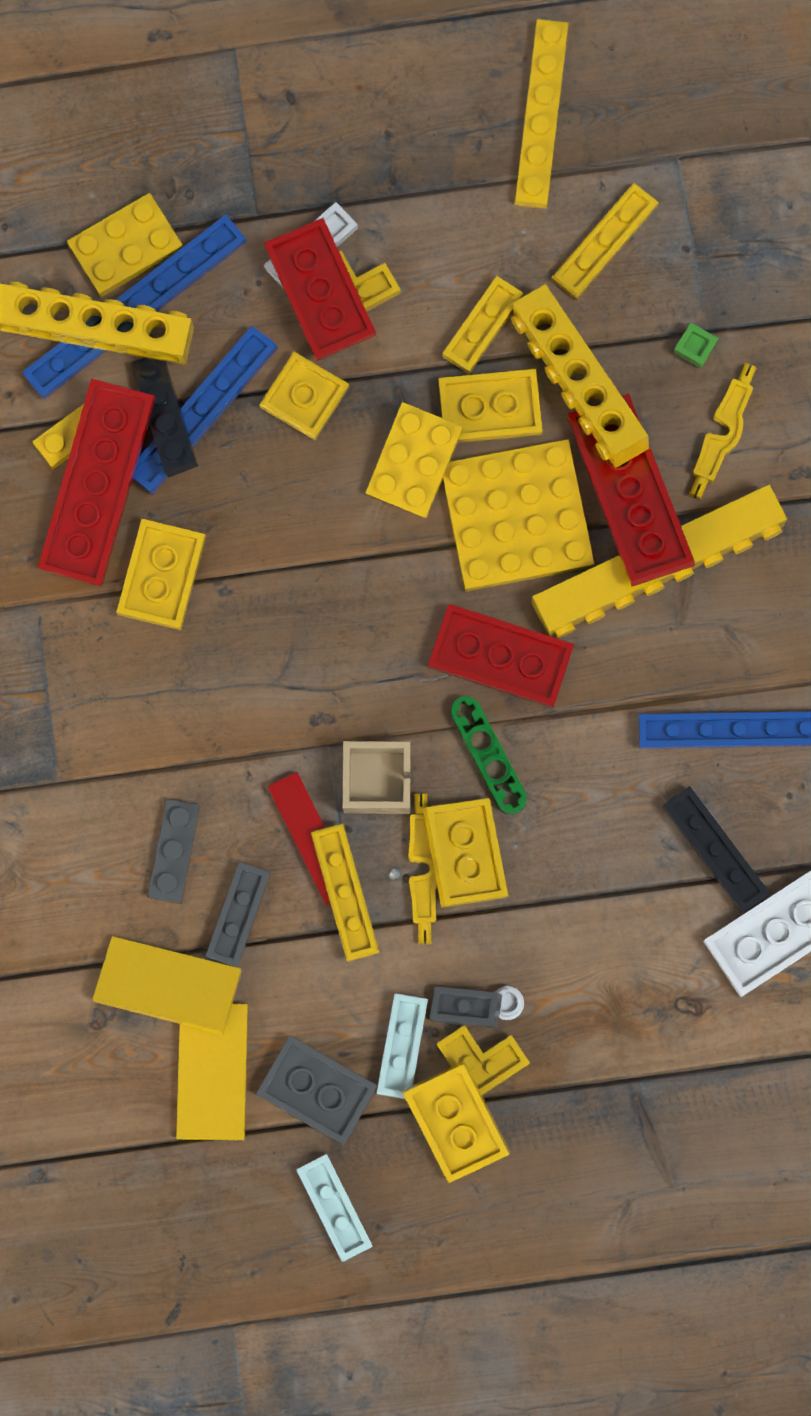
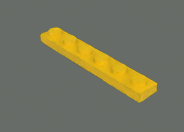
M537 19L515 205L547 209L568 22Z

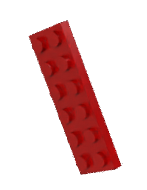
M91 378L38 569L103 586L156 397L154 395Z
M628 393L622 395L623 399L625 400L633 414L640 422L633 402L631 400L630 394ZM577 411L568 413L567 417L631 587L695 566L693 555L650 446L648 450L615 468L609 459L604 461L595 445L598 442L593 434L587 435L582 429L578 420L581 417ZM615 424L607 425L604 429L606 431L613 432L618 430L620 427Z

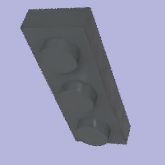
M166 800L148 893L149 899L182 904L200 805Z
M242 862L238 863L208 947L206 958L229 966L239 967L271 872Z

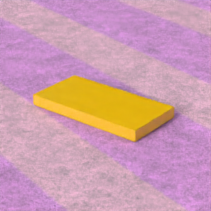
M112 936L92 999L96 1003L223 1035L242 970L241 968Z
M232 1004L223 1035L180 1024L177 1140L245 1141L248 1004Z

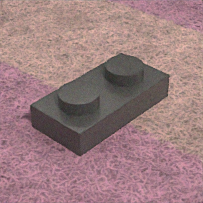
M435 986L430 1020L437 1023L497 1029L502 995L498 992Z

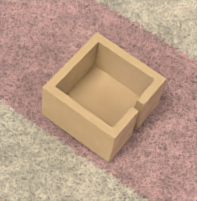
M343 741V813L410 814L411 743Z

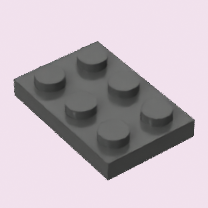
M290 1035L256 1095L345 1145L378 1085Z

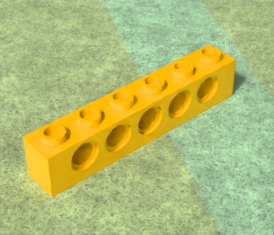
M9 282V285L0 283V331L183 365L187 364L194 326L192 319L187 318L188 316L185 313L169 311L168 314L156 312L154 308L146 305H137L136 308L124 306L122 302L113 299H105L104 302L92 300L88 295L80 293L66 296L61 295L58 290L43 287L39 291L28 289L27 285L20 282ZM29 304L38 306L37 310L31 315L22 313L24 307ZM60 310L70 312L65 320L57 321L54 319L55 314ZM91 316L102 318L97 326L90 327L86 325L87 319ZM128 321L134 324L133 328L128 332L123 333L117 330L118 326L123 322ZM161 327L166 330L165 334L160 338L149 336L154 328Z
M545 284L513 302L514 316L511 317V321L520 335L522 333L526 334L530 340L528 347L536 359L542 358L546 364L544 369L549 380L553 384L558 383L563 390L561 393L562 398L570 410L573 408L577 410L581 416L578 420L582 429L587 435L593 434L598 442L595 444L603 460L609 459L613 466L617 468L648 450V434L547 285ZM541 324H548L551 326L547 330L537 329V327ZM558 349H565L568 351L564 355H555L553 353ZM574 374H582L585 376L582 380L574 381L570 379V377ZM592 399H599L602 401V403L597 406H590L587 404V402ZM615 424L620 427L618 430L613 432H609L604 429L607 425Z

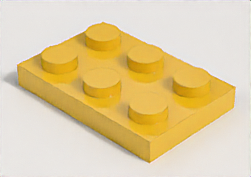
M150 193L67 241L69 248L100 298L173 256L183 248L182 243Z
M536 369L438 378L442 418L464 427L458 443L542 435Z
M402 402L366 494L427 518L464 427Z
M141 519L119 600L117 615L181 630L206 535Z
M490 798L431 806L423 809L441 908L508 897Z
M465 1061L403 1091V1095L448 1183L510 1155V1150Z

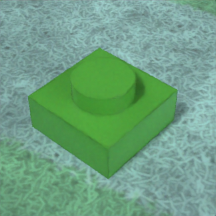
M690 323L673 353L702 369L718 343L719 338Z

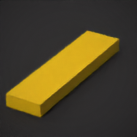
M633 183L552 276L551 281L577 300L657 208L659 202L637 184Z
M343 823L311 832L347 962L378 954V945Z

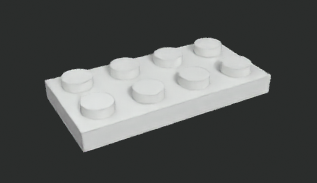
M811 871L703 941L740 998L811 952Z

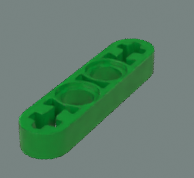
M471 696L459 697L454 701L451 709V716L498 808L506 815L519 814L526 806L527 800L522 784L478 701ZM465 704L467 708L473 706L475 710L472 711L471 716L474 723L476 724L481 720L484 725L474 726L466 733L464 728H469L470 724L465 716L458 717L460 705ZM484 732L488 734L491 739V744L488 748L478 750L472 745L471 739L476 733ZM498 761L504 764L506 773L502 778L493 779L487 774V767L491 762ZM511 778L514 783L508 784V788L511 794L520 795L521 798L517 800L518 806L513 808L511 804L504 805L503 801L506 799L504 789L501 788L499 791H496L494 786L503 785Z

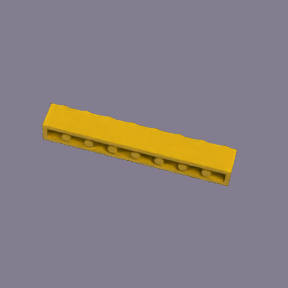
M769 484L681 526L693 555L695 566L631 587L619 555L532 596L531 604L546 634L551 637L557 635L558 638H562L576 630L574 626L583 621H586L587 624L594 623L605 617V611L615 606L617 610L630 606L635 602L634 597L640 594L653 595L665 588L664 583L674 578L676 582L689 578L694 574L693 569L705 565L706 568H710L723 561V555L733 550L735 554H739L753 546L752 541L761 537L769 540L783 532L781 528L784 527L787 517Z

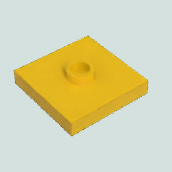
M294 351L260 403V408L311 439L316 440L349 389V383Z

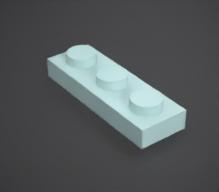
M394 994L377 1088L378 1095L405 1099L403 1091L413 1086L428 999Z
M326 1154L296 1169L341 1261L344 1262L373 1247L328 1155Z

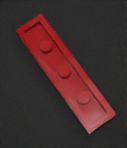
M295 772L269 785L268 789L326 906L331 903L311 832L324 829L325 826L298 772Z

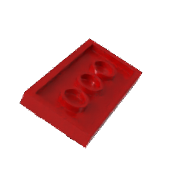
M324 218L264 243L266 252L316 362L376 336L373 324Z
M448 603L428 668L554 708L574 644Z

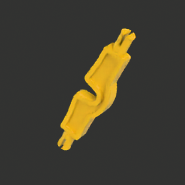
M744 363L738 380L733 379L724 399L715 412L714 421L727 428L729 433L726 436L712 433L706 434L699 459L693 470V477L696 479L688 494L692 498H694L698 487H700L696 499L702 500L707 484L714 483L724 457L731 453L740 441L743 431L742 415L752 394L753 387L750 383L757 370L754 365L751 366L748 376H746L750 364Z
M414 794L415 814L410 816L408 860L412 863L427 864L429 872L424 875L411 876L409 878V888L412 901L413 923L418 924V944L424 945L425 931L426 945L432 944L431 924L436 922L435 890L437 889V881L423 809L428 807V794H422V807L420 806V794Z

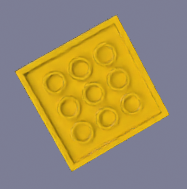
M569 439L449 462L443 477V483L465 592L594 567L595 564Z

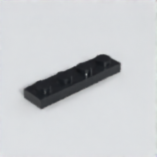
M142 358L132 362L131 365L139 391L156 397L149 423L165 474L169 478L198 467L199 465L167 362L150 358Z
M690 786L662 806L742 914L770 894Z

